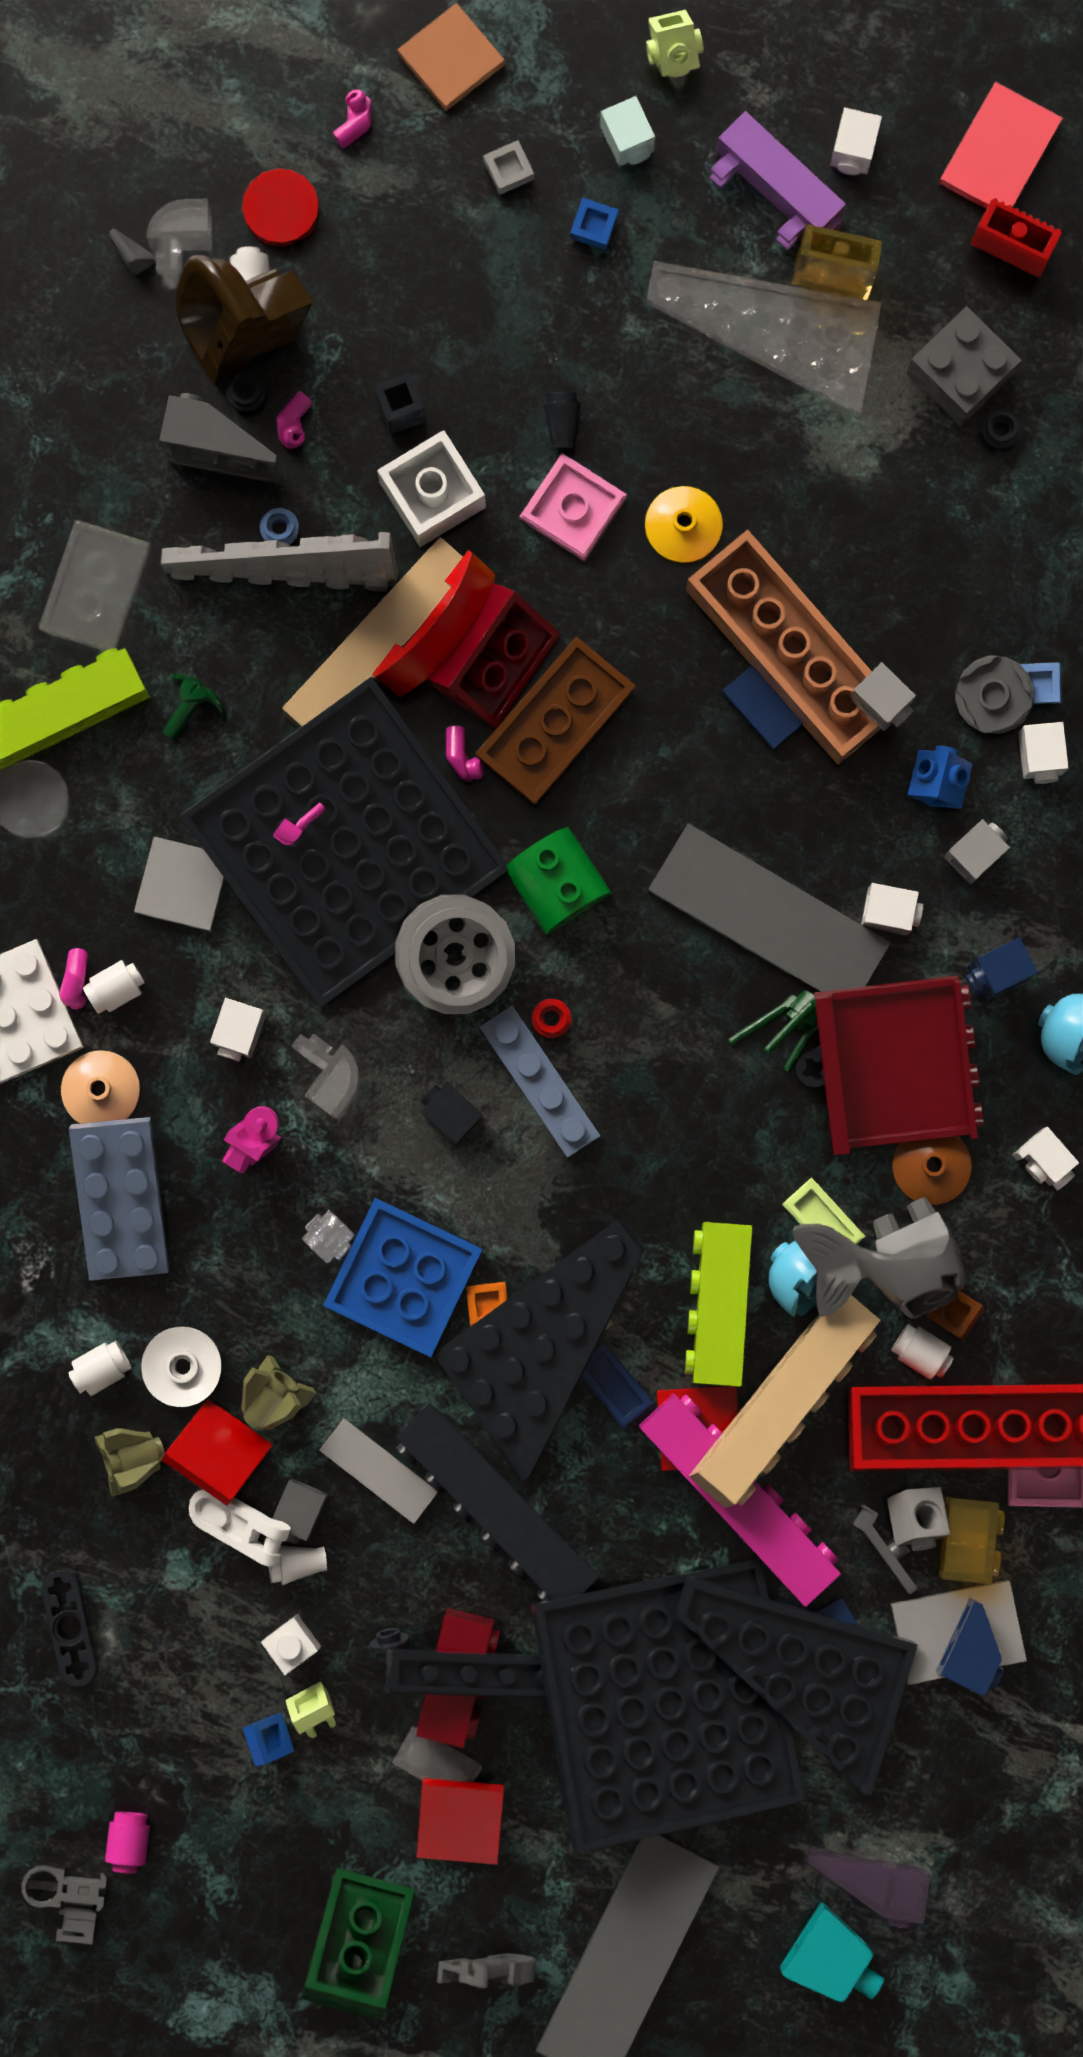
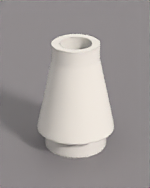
M280 1546L279 1550L282 1555L278 1566L269 1567L271 1583L281 1582L282 1585L317 1572L327 1571L324 1547Z

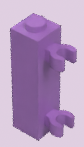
M746 111L719 137L717 153L722 158L712 167L711 172L713 174L710 176V179L721 189L737 171L781 211L789 220L779 229V236L776 238V241L786 250L791 248L803 233L817 244L825 235L831 238L842 227L846 203Z

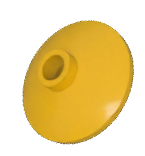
M682 486L663 492L652 502L646 515L645 529L649 543L659 555L673 562L691 563L706 557L713 551L720 540L723 523L717 504L708 494L693 487ZM682 515H686L691 518L692 523L687 527H682L678 524L677 519Z

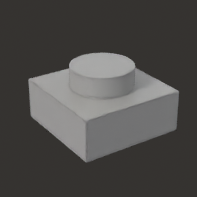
M518 140L483 155L484 163L499 195L534 180V172Z

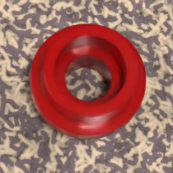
M546 999L535 1007L532 1014V1023L535 1030L541 1036L558 1038L569 1029L571 1013L562 1001ZM555 1012L559 1016V1022L555 1026H549L544 1022V1016L547 1013Z

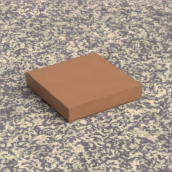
M457 3L397 49L398 56L445 111L454 106L505 65L504 58Z

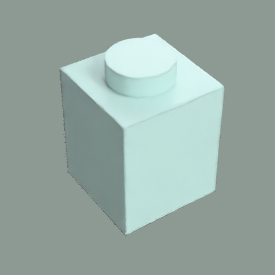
M632 97L601 111L600 127L618 165L621 166L628 162L634 165L646 160L651 152L654 151L655 135L637 97Z

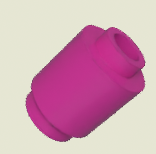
M115 1812L114 1821L109 1823L105 1862L113 1864L112 1871L136 1873L137 1866L146 1865L150 1825L146 1824V1814Z

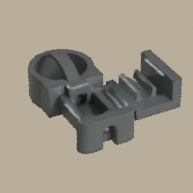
M40 1865L32 1868L24 1876L22 1894L30 1905L38 1908H60L61 1901L64 1902L63 1909H60L59 1915H64L63 1928L57 1929L56 1941L93 1944L97 1913L93 1912V1905H97L96 1911H100L104 1906L107 1876L104 1873H101V1879L65 1876V1869ZM45 1871L55 1876L58 1883L28 1879L32 1874ZM27 1888L57 1891L53 1899L39 1902L29 1896Z
M499 1954L488 1956V1958L470 1960L462 1958L439 1961L437 1982L449 1983L459 1981L472 1986L487 1988V1980L492 1979L507 1986L518 1987L524 1983L534 1981L536 1959L520 1954Z

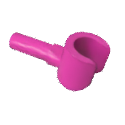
M318 803L296 825L285 818L273 834V837L284 845H292L299 838L303 830L326 810L325 807Z

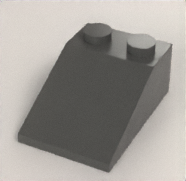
M182 393L180 397L169 395L159 439L169 463L282 484L283 474L276 454L209 403L203 402L204 399L190 393Z

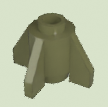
M267 1355L259 1369L252 1368L243 1381L241 1409L245 1414L244 1420L256 1430H273L276 1426L292 1419L301 1408L307 1406L316 1392L312 1387L300 1383L296 1384L290 1376L280 1371L275 1358Z
M117 1428L95 1437V1443L101 1455H103L105 1468L109 1476V1490L112 1497L138 1488L155 1471L160 1470V1461H162L165 1454L160 1438H153L149 1431L144 1433Z

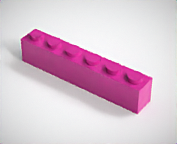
M673 1393L639 1424L640 1429L806 1607L841 1574L834 1566L839 1559L823 1542L818 1547L814 1545L806 1536L812 1530L796 1512L789 1518L779 1507L784 1502L783 1498L769 1483L762 1488L754 1480L753 1484L757 1488L743 1505L736 1503L733 1506L724 1508L689 1478L690 1473L714 1445L722 1432L714 1424L707 1429L701 1423L697 1416L702 1411L687 1395L679 1399Z

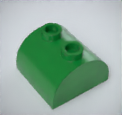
M570 827L562 828L546 836L506 865L508 869L505 872L546 936L612 894Z

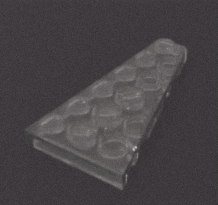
M654 261L647 294V304L860 418L881 302Z

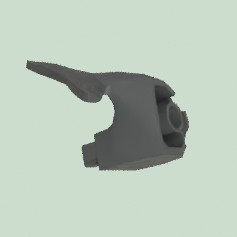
M925 1197L907 1206L914 1222L911 1225L900 1229L893 1214H886L873 1221L878 1239L875 1241L877 1252L856 1245L849 1238L829 1226L801 1224L794 1227L793 1236L796 1243L817 1270L816 1300L821 1317L839 1310L848 1301L862 1278H869L900 1311L912 1319H917L943 1307L956 1298L959 1290L964 1288L967 1278L960 1250L943 1217L939 1212L935 1211Z

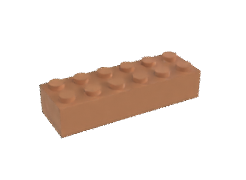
M746 530L688 579L686 591L801 720L803 726L837 765L881 730L850 699L853 690L872 671L749 530Z

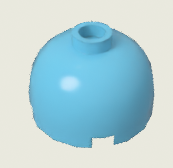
M1071 994L1060 999L1054 1007L1048 1005L1042 1012L1038 1025L1043 1028L1041 1043L1043 1051L1049 1060L1070 1073L1078 1075L1083 1071V1064L1080 1063L1083 1060V994Z
M796 1240L791 1244L787 1242L782 1243L771 1256L773 1264L769 1271V1287L774 1299L791 1316L795 1317L796 1313L803 1316L817 1306V1270L800 1249Z

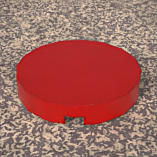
M274 169L260 174L250 183L244 193L242 210L247 226L258 240L270 246L287 247L294 245V242L302 238L304 240L311 234L318 222L319 202L314 187L304 176L293 170Z

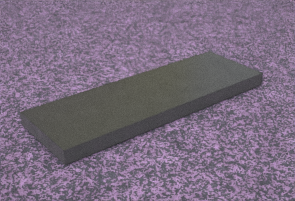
M689 823L648 889L649 893L817 992L865 987L891 943Z
M661 1834L640 1839L536 2047L537 2052L547 2057L626 2056L719 1868L717 1863Z

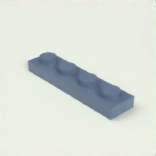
M510 1006L480 1026V1030L567 1159L600 1137L513 1006Z

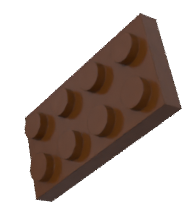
M576 636L475 755L536 806L636 689V685Z

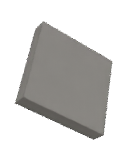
M154 837L134 912L139 915L212 932L225 878L203 848Z

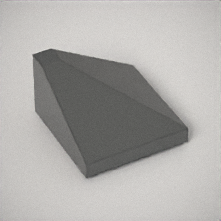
M113 228L109 231L114 248L133 274H139L156 262V258L152 253Z

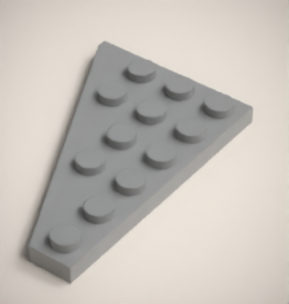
M385 532L379 533L378 541H368L354 534L337 537L300 538V546L295 547L277 540L225 544L224 552H217L204 546L162 548L161 565L166 573L171 574L172 578L178 580H193L194 575L210 576L209 579L212 581L223 583L232 582L233 577L248 578V582L258 585L271 584L272 580H287L288 585L295 587H308L310 582L326 583L328 588L348 589L349 584L365 585L364 588L366 590L382 592L387 591L388 586L394 587L398 579V569L391 535Z

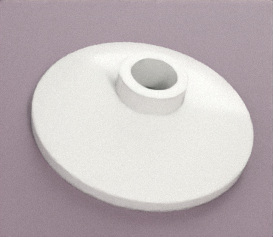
M174 1327L159 1333L151 1340L143 1354L141 1370L144 1383L155 1398L167 1405L186 1407L203 1401L214 1391L221 1376L222 1363L216 1345L206 1334L190 1327ZM181 1359H186L190 1363V1370L184 1375L180 1374L176 1369L177 1362Z

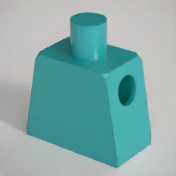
M822 1901L780 1965L782 1975L842 2003L853 1988L868 1998L873 1999L884 1981L883 1977L867 1967L874 1955L871 1947Z

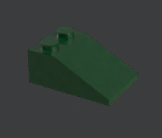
M337 1868L301 1999L380 2020L386 2007L415 1889Z

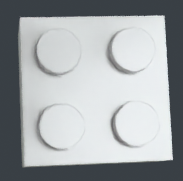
M444 430L377 470L381 486L420 547L486 508L485 494Z

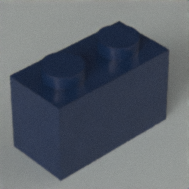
M1018 937L976 958L967 967L969 974L965 978L975 997L981 995L983 1001L986 1002L1025 983L1036 975L1038 971L1021 938Z

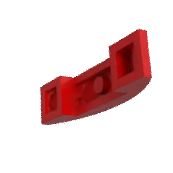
M468 550L444 581L451 588L406 646L403 648L395 644L372 675L398 697L404 696L421 684L451 655L468 633L489 596L496 574Z

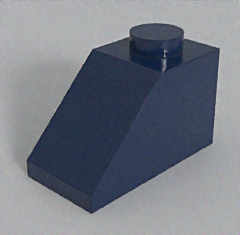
M969 1598L936 1671L940 1675L986 1696L988 1689L995 1690L1002 1677L1004 1669L999 1666L1002 1657L983 1604Z

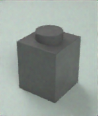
M293 1478L288 1481L272 1518L282 1521L291 1527L286 1541L298 1544L300 1539L305 1541L310 1539L329 1494Z

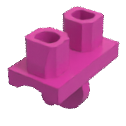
M258 1106L250 1110L245 1119L230 1129L224 1141L231 1144V1147L222 1161L238 1172L244 1173L250 1164L254 1165L273 1150L281 1139L276 1134L279 1129L277 1114L265 1106Z

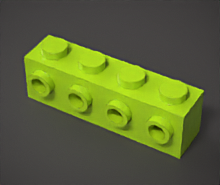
M704 1222L702 1223V1231H694L693 1254L700 1255L699 1270H692L690 1294H697L696 1310H689L687 1333L695 1334L694 1350H686L685 1374L692 1375V1383L742 1386L752 1225Z

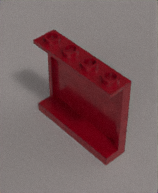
M958 976L814 993L834 1155L850 1154L849 1148L968 1134L971 1139L978 1138L977 1127L983 1126L981 1103H974L972 1088L979 1087L977 1065L969 1064L968 1049L975 1048L972 1024L965 1025L964 1010L971 1008L968 985L961 986Z

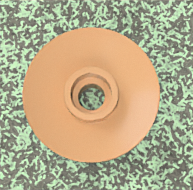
M92 1051L78 1057L68 1067L62 1080L61 1096L68 1113L80 1124L124 1120L129 1118L138 1104L140 1082L133 1066L122 1056L110 1051ZM101 1081L105 1084V1092L100 1096H95L92 1093V1086L95 1082Z

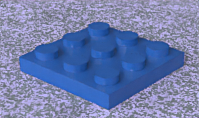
M375 1198L323 1306L432 1357L483 1249Z

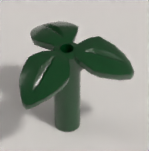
M182 673L173 674L171 681L182 683L180 687V701L182 703L163 729L165 735L176 740L196 708L202 702L211 703L221 713L223 719L226 718L227 713L224 704L212 689L205 687L201 681L190 675Z

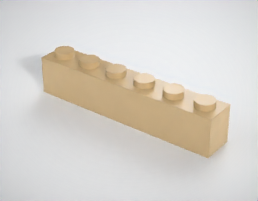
M440 537L282 707L285 716L298 728H301L371 676L377 684L380 683L383 686L384 684L374 677L372 673L395 644L403 648L406 646L451 588L444 581L463 556Z
M852 1295L836 1312L823 1317L818 1313L688 1477L724 1508L733 1506L736 1503L743 1505L757 1487L753 1482L761 1471L767 1474L781 1458L777 1451L785 1441L789 1444L792 1443L802 1432L805 1424L801 1421L809 1410L815 1413L829 1397V1394L825 1391L833 1380L837 1383L840 1382L853 1366L849 1361L857 1350L863 1352L877 1336L873 1329L880 1322V1319Z

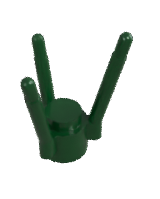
M804 990L798 997L791 994L781 1005L730 1037L728 1043L734 1045L786 1011H789L785 1015L789 1022L764 1048V1051L767 1054L771 1053L795 1028L801 1032L807 1028L784 1066V1071L790 1072L813 1034L818 1030L814 995L807 990Z

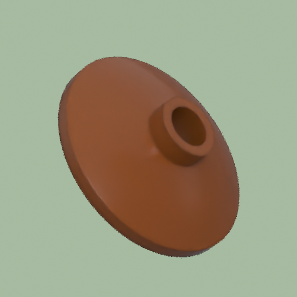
M958 1136L900 1142L893 1155L892 1170L895 1181L900 1190L914 1201L925 1197L931 1205L949 1202L964 1190L971 1175L970 1153L965 1143ZM935 1157L940 1161L941 1167L938 1172L928 1170L927 1161L929 1158Z

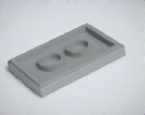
M1009 1580L890 1603L897 1636L912 1640L918 1644L907 1678L908 1685L944 1678L936 1669L969 1598L983 1604L1002 1657L999 1666L1027 1661Z

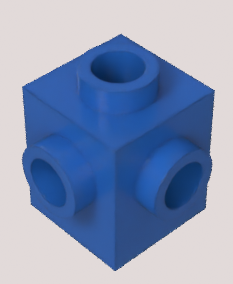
M936 746L935 751L919 750L912 772L908 795L931 807L961 809L970 780L972 763L959 757L958 750L947 746Z

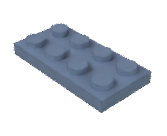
M151 1118L71 1124L69 1134L89 1281L168 1273L170 1267Z

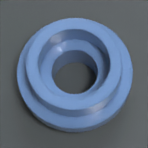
M275 508L268 511L262 517L260 532L265 541L277 540L290 545L298 536L299 524L291 511L284 508ZM277 523H284L287 526L283 534L273 532V527Z

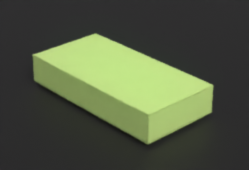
M810 1178L782 1204L800 1225L822 1224L832 1227L855 1244L865 1237L813 1178Z

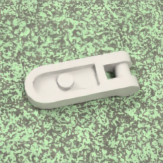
M199 1490L193 1494L189 1503V1514L197 1527L265 1566H278L282 1555L279 1550L281 1543L287 1540L291 1528L288 1524L271 1519L236 1498H233L230 1504L226 1506L205 1490ZM260 1533L267 1536L264 1545L258 1542Z

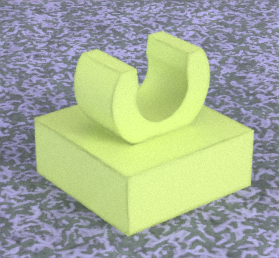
M321 1681L285 1700L291 1721L299 1734L306 1731L309 1737H316L314 1726L325 1720L331 1728L335 1726L333 1706L329 1694Z

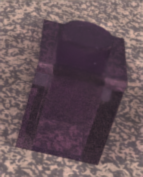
M806 1848L805 1858L810 1865L881 1917L888 1918L887 1923L889 1925L912 1928V1922L923 1924L930 1873L925 1867Z

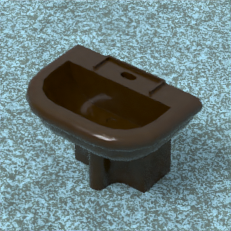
M193 255L185 263L175 293L176 313L182 332L214 386L222 384L227 378L241 371L253 358L296 340L313 303L293 270L280 275L276 269H272L245 281L237 268L226 260L208 258L204 255Z

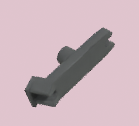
M862 1504L861 1507L863 1509L853 1525L864 1532L906 1592L911 1595L918 1588L898 1562L910 1550L906 1545L896 1546L895 1541L887 1546L872 1526L878 1513Z

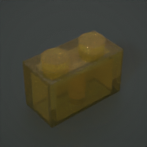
M806 224L796 256L792 284L867 301L878 271L882 241Z
M946 1496L945 1511L950 1535L942 1538L938 1576L947 1580L992 1584V1576H998L1000 1572L1001 1553L1000 1551H995L996 1535L1003 1534L1004 1511H999V1503L994 1501Z

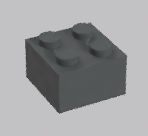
M966 306L911 359L906 374L961 427L1015 375L1022 360Z

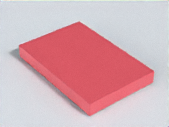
M995 82L940 178L939 184L987 209L991 199L997 198L998 202L1004 201L1006 206L1011 204L1013 208L1059 127L1062 117Z

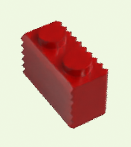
M994 198L991 199L976 229L971 245L1040 278L1060 238L1061 230L1060 228L1054 230L1053 225L1047 226L1046 221L1040 223L1039 218L1033 219L1032 215L1026 216L1025 211L1019 212L1018 208L1012 209L1011 204L1006 206L1004 201L998 202V199Z

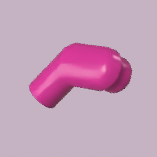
M353 90L347 95L348 121L332 133L337 143L343 149L364 134L371 126L372 104L369 97L361 90Z
M301 391L294 395L276 417L279 440L285 447L291 449L299 447L304 442L305 435L300 418L313 405L312 401Z
M461 726L448 727L446 729L447 761L461 780L472 782V779H480L484 775V765L479 758L469 760L465 752V729Z
M79 948L71 949L68 953L66 971L59 992L62 1003L65 1006L69 1005L72 1009L83 1007L87 1001V995L83 987L88 953Z

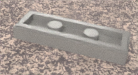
M343 1418L319 1450L413 1524L438 1493L428 1482L345 1418Z

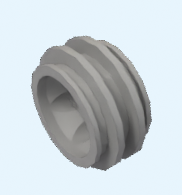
M440 895L420 904L404 920L395 942V965L404 986L424 1006L444 1014H469L490 1005L507 987L515 967V943L507 923L486 903L466 895ZM452 918H461L463 920L462 929L456 932L450 930L449 921ZM432 930L436 933L437 937L432 945H426L423 939ZM478 933H484L488 938L487 944L481 948L476 947L473 942L475 935ZM451 943H459L457 949L461 956L456 961L447 962L448 955L444 952L445 947ZM426 960H431L435 963L434 972L428 975L422 973L421 964ZM478 962L484 963L486 966L484 973L480 977L472 974V967ZM456 976L459 978L460 984L456 990H448L446 988L445 982L448 977Z

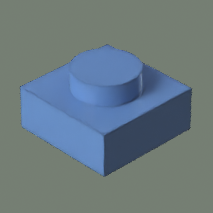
M1060 662L1021 664L1031 676L1035 689L1034 704L1062 703V664Z

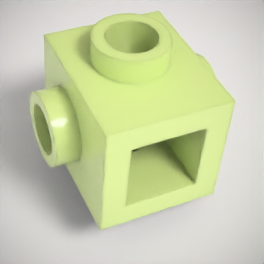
M686 10L648 19L652 40L646 41L647 54L650 64H656L662 76L681 77L688 74L692 69L700 68L698 53L704 51L700 30H694V24Z

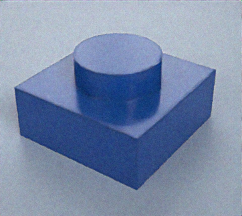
M582 198L570 232V239L607 250L619 215V209Z
M282 1713L268 1716L243 1727L255 1767L265 1765L294 1752Z

